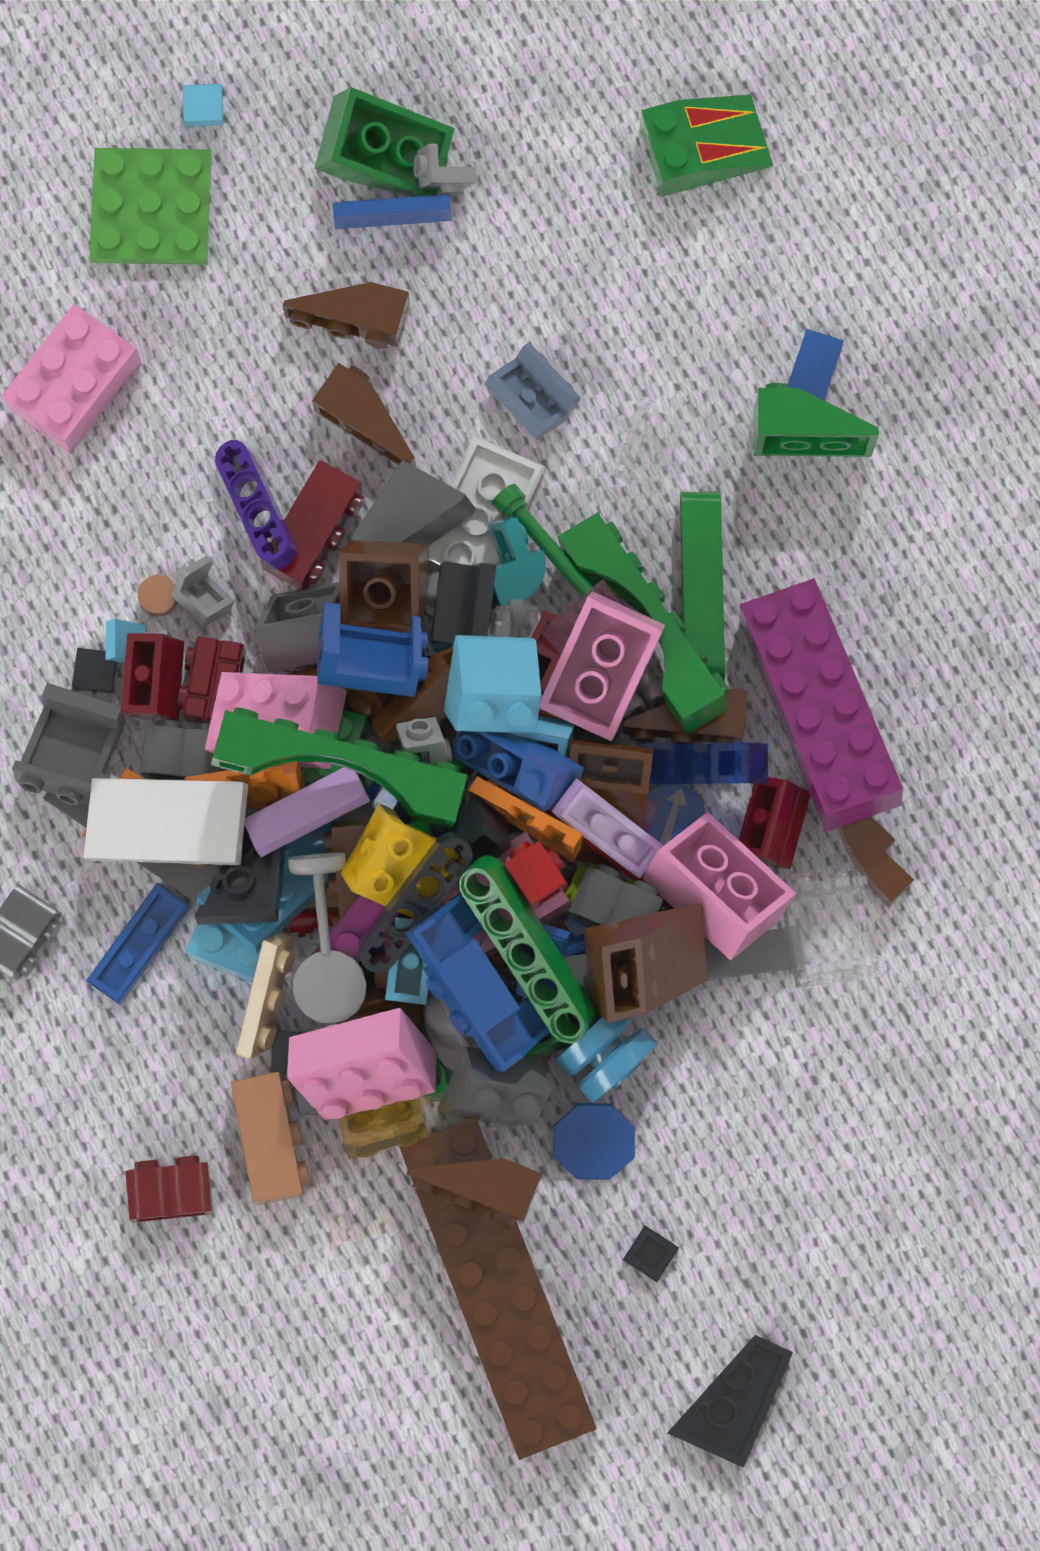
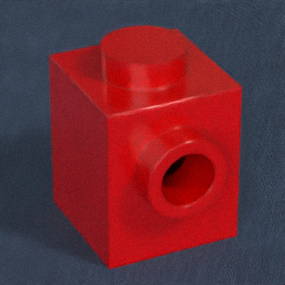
M526 841L508 853L510 860L504 863L505 868L532 910L567 889V883L559 872L565 866L552 846L545 850L540 841L532 846Z

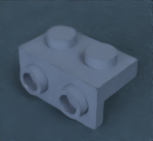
M531 343L524 345L515 359L489 375L485 382L487 388L536 440L565 422L580 401V396L575 392L572 385L560 376L548 363L546 357L539 353Z

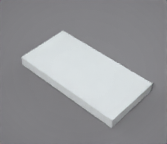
M473 435L450 486L466 494L476 510L471 517L429 545V558L440 564L447 561L473 566L479 563L496 564L500 562L488 524L508 517H502L491 503L500 491L515 483L526 495L525 501L529 505L545 471V466Z
M92 778L83 858L89 861L240 865L248 784L227 781Z

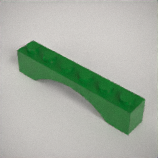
M597 512L557 536L561 550L593 587L601 588L621 598L638 613L666 625L659 639L664 656L662 690L666 706L686 735L727 711L725 696L729 693L727 685L718 672L714 674L709 672L705 666V663L708 662L699 644L696 641L691 644L688 642L683 634L686 632V628L675 611L668 613L662 604L665 602V599L654 581L647 583L641 574L644 572V569L633 551L626 553L620 544L623 542V538L612 521L606 524Z
M236 707L234 712L227 710L224 712L212 757V766L252 776L268 768L294 762H320L338 765L358 772L382 786L401 804L411 819L449 829L456 822L467 779V774L459 773V767L441 761H436L434 766L418 762L419 756L405 751H395L394 755L378 751L379 746L377 744L364 740H355L354 744L339 741L338 734L327 730L315 729L314 734L298 730L299 725L286 719L276 718L274 723L258 719V713L245 708Z

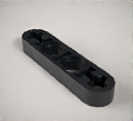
M448 832L441 835L433 843L361 938L358 944V954L362 964L368 970L382 973L389 970L397 962L411 943L405 933L435 912L467 870L472 861L473 853L468 841L462 835ZM457 845H460L458 850L462 856L458 860L452 857L444 865V869L449 873L447 877H444L437 868L431 866L433 862H436L439 867L443 865L447 858L444 853V849L447 846L454 849ZM433 876L439 881V887L433 895L422 896L417 893L416 885L421 878ZM400 909H408L414 914L412 924L404 929L395 928L391 924L393 914ZM386 928L392 937L399 940L395 943L390 937L383 947L387 955L384 958L376 956L371 960L372 956L369 948L372 945L379 948L383 944L386 936L382 929Z

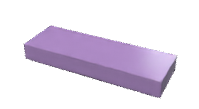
M343 767L246 817L244 824L260 857H263L369 802L370 799L357 772Z
M577 778L551 810L561 820L582 833L585 838L639 879L648 869L657 851L663 847L660 842Z

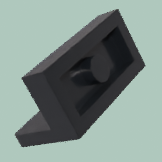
M447 561L440 564L431 631L432 641L454 645L455 635L488 636L497 565L479 563L473 566Z

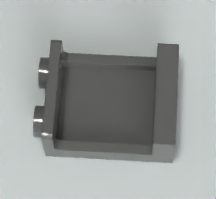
M47 683L41 696L44 707L21 761L15 760L12 767L15 780L21 788L29 792L41 793V791L56 795L59 800L70 805H79V803L89 805L92 778L103 779L126 723L124 714L121 713L120 705Z

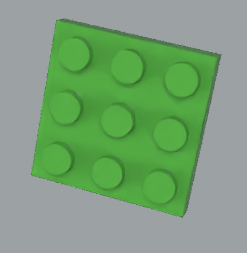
M95 148L90 241L91 263L208 265L211 150Z

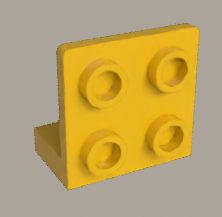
M379 803L340 874L352 892L386 906L437 838L404 824L393 809ZM448 846L444 849L447 858L443 865L439 867L436 862H433L431 865L437 868L444 877H447L449 874L444 869V865L450 858L458 859L460 855ZM425 876L418 881L416 891L422 896L433 895L439 887V881L433 876ZM398 910V912L414 918V914L410 910Z

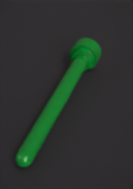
M515 483L507 486L495 496L491 503L492 506L502 517L518 518L519 523L524 526L529 537L540 550L544 549L546 557L584 601H586L592 591L599 594L526 509L528 506L525 501L526 495Z

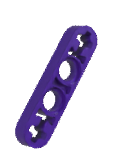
M239 440L227 441L219 447L215 455V463L256 554L268 567L273 569L284 568L293 561L296 555V545L254 454ZM238 455L237 461L243 469L239 472L232 466V458ZM256 481L257 486L254 493L248 497H241L240 493L243 486L248 482ZM263 511H270L268 522L263 526L255 527L254 520L256 516ZM273 537L279 543V551L276 554H272L274 548L267 538Z

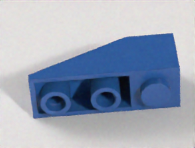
M457 731L451 749L452 757L542 811L553 809L577 778L580 781L584 767L551 748L506 732Z

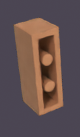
M279 1072L231 1081L254 1204L258 1206L305 1196L303 1186L310 1185V1178L306 1160L298 1162L295 1146L302 1144L298 1120L290 1122L288 1105L295 1104L292 1096L291 1082L289 1080L282 1081V1076Z

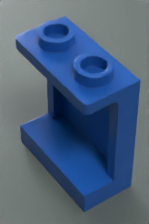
M324 602L318 632L317 684L415 697L418 681L425 682L428 670V657H424L428 633L421 632V617L412 616L408 633L340 624L341 604Z

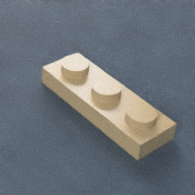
M280 932L262 942L236 1051L237 1055L252 1059L269 1050L274 1043L277 1030L273 1026L276 1014L281 1009L286 996L283 985L286 974L289 973L294 963L295 953L292 951L295 937Z

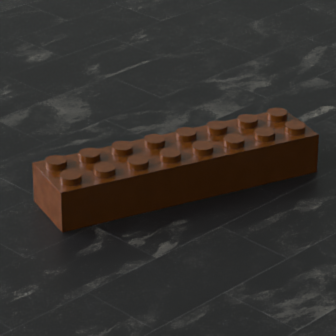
M476 1116L399 1146L407 1169L492 1159ZM415 1189L518 1459L521 1460L596 1430L597 1427L517 1221L515 1220L513 1227L491 1219L492 1210L476 1205L475 1210L471 1211L451 1203L453 1195L437 1190L436 1195L433 1196Z

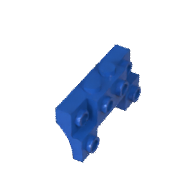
M459 892L405 934L426 964L423 970L429 977L426 980L428 988L438 1000L443 999L451 1011L449 1019L454 1028L460 1034H466L468 1038L473 1037L495 1072H503L522 1059L536 1043L550 1033V1030L527 995L516 1003L476 939H470L481 931L483 926L462 893Z

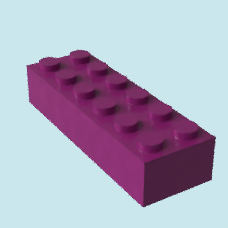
M815 578L739 604L741 627L825 832L902 806V784Z

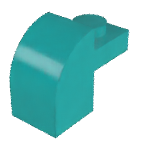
M517 517L504 518L488 524L500 562L493 564L497 565L491 609H503L527 599L539 588L545 575L546 557L544 549L528 550V534L524 526L519 523Z

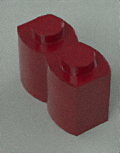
M199 1156L175 1158V1165L159 1167L158 1160L139 1161L134 1163V1169L125 1171L129 1220L132 1223L214 1214L210 1167L208 1162H200Z

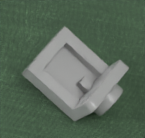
M437 144L424 146L418 150L415 156L414 174L416 178H419V189L440 190V195L456 196L464 194L463 189L477 183L476 167H439Z
M208 556L195 563L193 561L185 563L176 573L175 578L177 581L171 593V596L202 627L230 612L235 602L208 575L213 563Z
M436 717L414 719L396 725L397 735L403 751L409 753L421 752L423 763L433 766L436 761L452 762L448 738H443Z

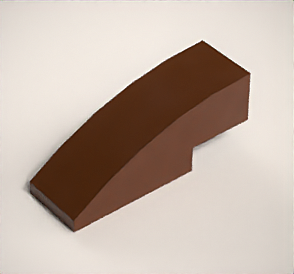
M872 817L837 828L842 843L855 868L869 888L889 908L914 881L886 853L896 840Z

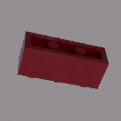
M319 459L284 519L296 545V555L293 561L284 568L273 569L260 560L263 570L299 590L306 589L309 583L316 585L325 570L326 564L322 563L327 552L329 549L336 551L344 538L345 530L341 528L348 516L355 518L364 503L365 497L361 495L363 492L361 482ZM273 538L271 544L274 552L272 554H276L279 551V543Z

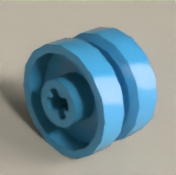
M601 1017L586 1031L580 1040L567 1047L553 1060L566 1076L577 1074L588 1063L593 1066L580 1080L578 1089L591 1103L597 1101L611 1088L615 1089L642 1064L640 1061L658 1044L645 1028L634 1030L621 1041L618 1036L632 1023V1018L607 1023Z

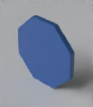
M577 1103L553 1125V1158L576 1179L610 1180L635 1158V1125L611 1103Z

